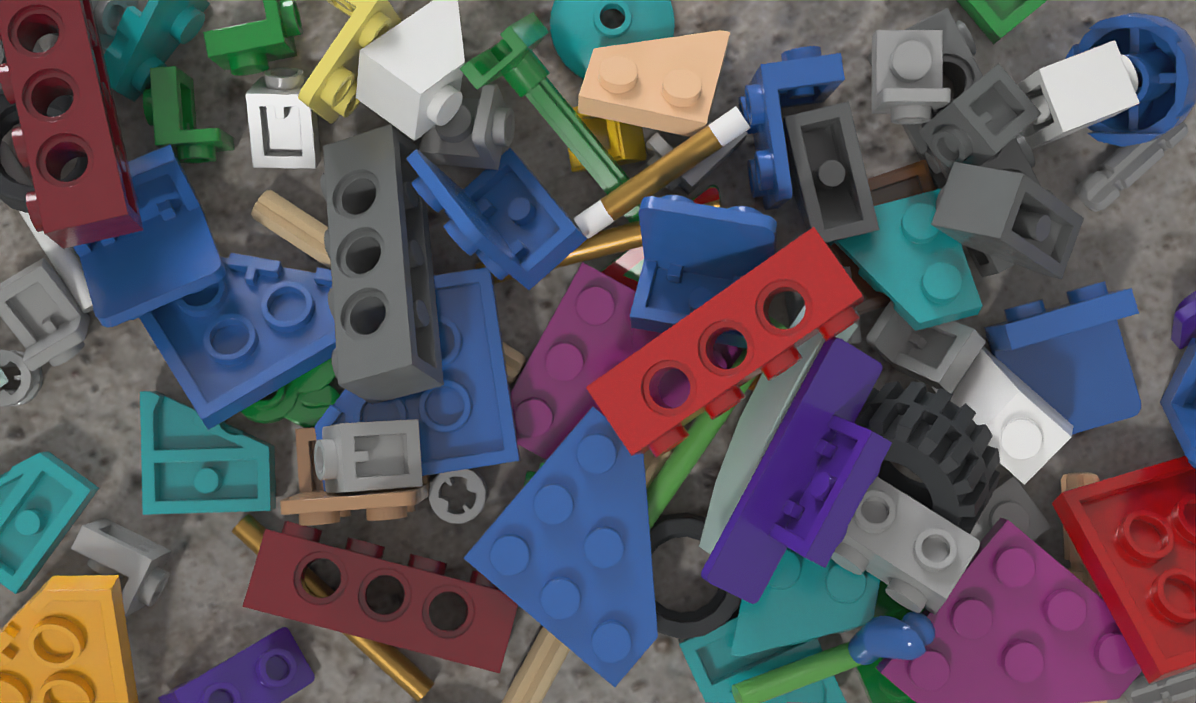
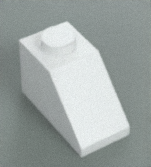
M458 0L431 1L360 50L356 99L414 141L436 124L442 126L448 123L455 116L462 103L463 95L460 89L463 72L460 68L465 65Z
M1111 41L1038 69L1017 84L1042 113L1019 134L1026 139L1033 150L1113 117L1139 104L1135 93L1138 89L1136 70L1130 59L1120 54L1116 41Z
M984 346L952 393L951 402L959 407L966 403L976 412L972 420L977 425H987L993 435L987 446L998 448L1000 463L1024 485L1072 437L1074 426ZM932 387L934 391L937 393L939 389Z

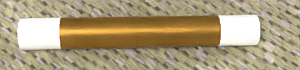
M735 106L574 217L577 226L588 239L638 206L644 197L654 195L751 127L737 106Z

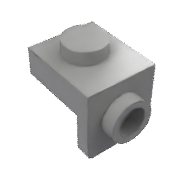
M45 258L40 259L0 283V317L26 348L22 361L30 371H34L47 362H50L52 366H59L73 358L85 346L83 340L86 338L91 317L88 313L82 312L67 286Z
M892 301L889 302L866 338V342L895 370L936 389L941 388L951 394L986 343L975 329L956 321L915 331L894 310Z

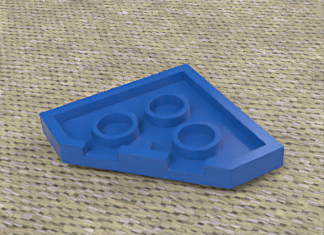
M231 253L229 258L221 257L226 274L219 282L206 287L200 292L186 295L139 317L208 430L332 358V352L336 348L334 318L328 305V292L332 288L330 269L317 267L316 273L284 268L281 261Z
M486 267L434 275L444 386L373 405L345 389L315 425L316 439L320 440L322 439V429L325 426L340 423L418 419L422 476L521 461L492 272ZM322 480L324 491H326L325 480Z
M592 406L468 551L464 559L615 688L658 638L644 454L631 456L606 417Z

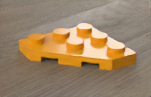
M119 575L52 576L0 630V703H139Z

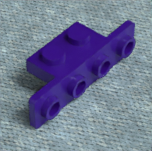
M833 337L829 341L824 342L701 571V577L704 580L751 604H755L760 600L787 547L806 559L826 568L836 547L843 541L848 525L867 489L878 476L881 463L892 445V442L854 423L882 372L883 366L880 362L841 338Z

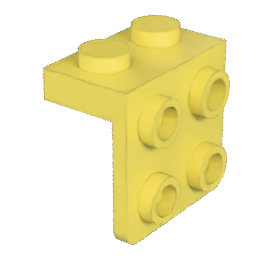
M326 0L350 18L303 85L298 99L330 124L334 123L339 115L345 118L348 117L360 103L356 99L360 50L402 22L388 0Z

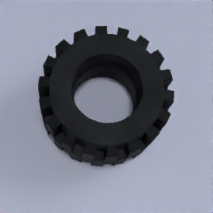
M898 381L885 383L880 391L873 388L854 423L892 442L881 463L877 477L971 534L992 497L1000 476V472L995 470L1000 462L998 448L987 446L993 437L987 425H977L972 420L976 412L966 403L959 407L951 402L950 399L953 394L939 388L936 394L927 392L925 383L913 381L907 389H903ZM890 461L910 469L924 483L905 476Z

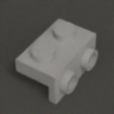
M876 477L867 489L848 525L843 541L836 547L831 559L854 574L862 575L864 570L877 577L888 585L885 589L886 593L903 607L920 613L925 608L935 615L947 600L979 549L980 542L977 538L879 477Z

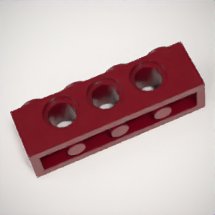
M0 0V41L3 43L7 63L0 64V84L7 101L10 104L16 103L21 126L12 128V140L21 165L24 168L30 167L35 190L26 193V204L34 228L37 232L44 231L45 235L63 249L143 231L92 1ZM51 33L59 34L58 40L52 48L44 52H33L36 42L41 37ZM63 95H73L72 105L65 113L55 117L47 116L48 107L54 99ZM78 157L88 158V165L82 176L69 182L61 181V172L67 162Z
M289 521L284 522L281 533L265 529L242 607L496 673L501 672L518 604L480 572L472 570L469 582L444 576L447 563L410 554L408 564L405 566L382 560L385 547L348 537L345 549L319 543L323 530L301 526ZM319 559L331 560L338 566L341 573V582L338 589L328 597L315 596L308 590L305 584L307 568ZM382 575H390L397 578L405 591L402 605L391 613L375 611L367 600L369 584L375 578ZM443 592L457 593L466 604V616L463 622L453 629H441L435 626L429 617V606L432 600Z

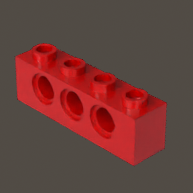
M812 227L589 384L586 389L631 456L644 454L651 450L654 456L659 458L690 436L684 426L706 411L710 418L714 420L745 399L746 396L740 387L763 372L768 381L799 362L803 357L797 350V347L820 332L825 341H829L857 322L861 317L854 308L864 302L865 299L815 227ZM786 291L800 294L805 301L806 308L801 322L789 329L776 328L769 318V305L773 298ZM729 330H737L746 339L747 355L739 366L732 369H724L714 358V343L722 333ZM672 369L681 370L690 382V394L687 400L677 408L666 405L659 395V382L663 375Z

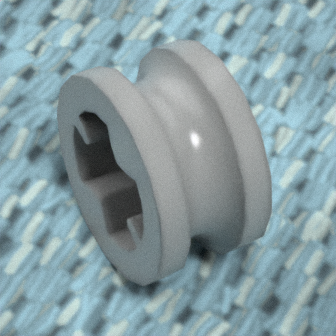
M0 350V367L17 366L21 372V375L14 376V379L21 380L18 390L0 389L1 407L27 404L37 396L42 387L43 374L41 367L30 371L22 361L25 354L23 351Z
M474 468L439 473L434 478L429 489V502L433 511L440 519L449 523L463 524L473 520L483 510L488 499V487L485 479ZM453 477L466 478L467 490L476 493L474 505L471 506L466 502L463 505L464 511L450 509L451 498L442 495V488L445 482L449 486L455 483Z

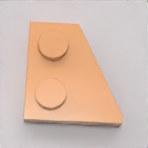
M718 30L594 48L578 97V113L692 137L708 126L728 48L730 32Z

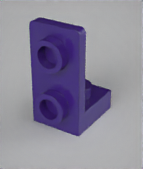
M282 627L197 678L176 686L158 697L160 703H281L311 684L315 679V675L290 630L287 627Z

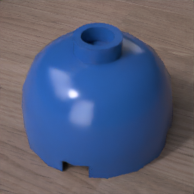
M1134 12L1100 20L1089 28L1091 30L1083 36L1079 44L1073 45L1065 59L1115 40L1120 54L1127 56L1136 70L1138 89L1135 93L1139 104L1087 127L1093 131L1087 134L1099 142L1125 147L1153 141L1181 124L1196 104V45L1186 30L1167 18Z

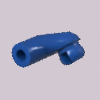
M913 611L906 613L902 620L890 616L874 617L851 638L848 645L849 654L856 663L861 665H870L880 657L914 660L924 655L926 652L925 646L934 641L936 636L935 627L924 614Z

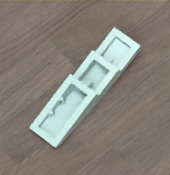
M805 305L790 328L799 324L803 319L806 309ZM854 323L835 337L847 342L858 325ZM820 332L797 347L803 358L791 368L770 381L762 373L739 418L715 482L699 547L708 554H711L824 344L825 339Z

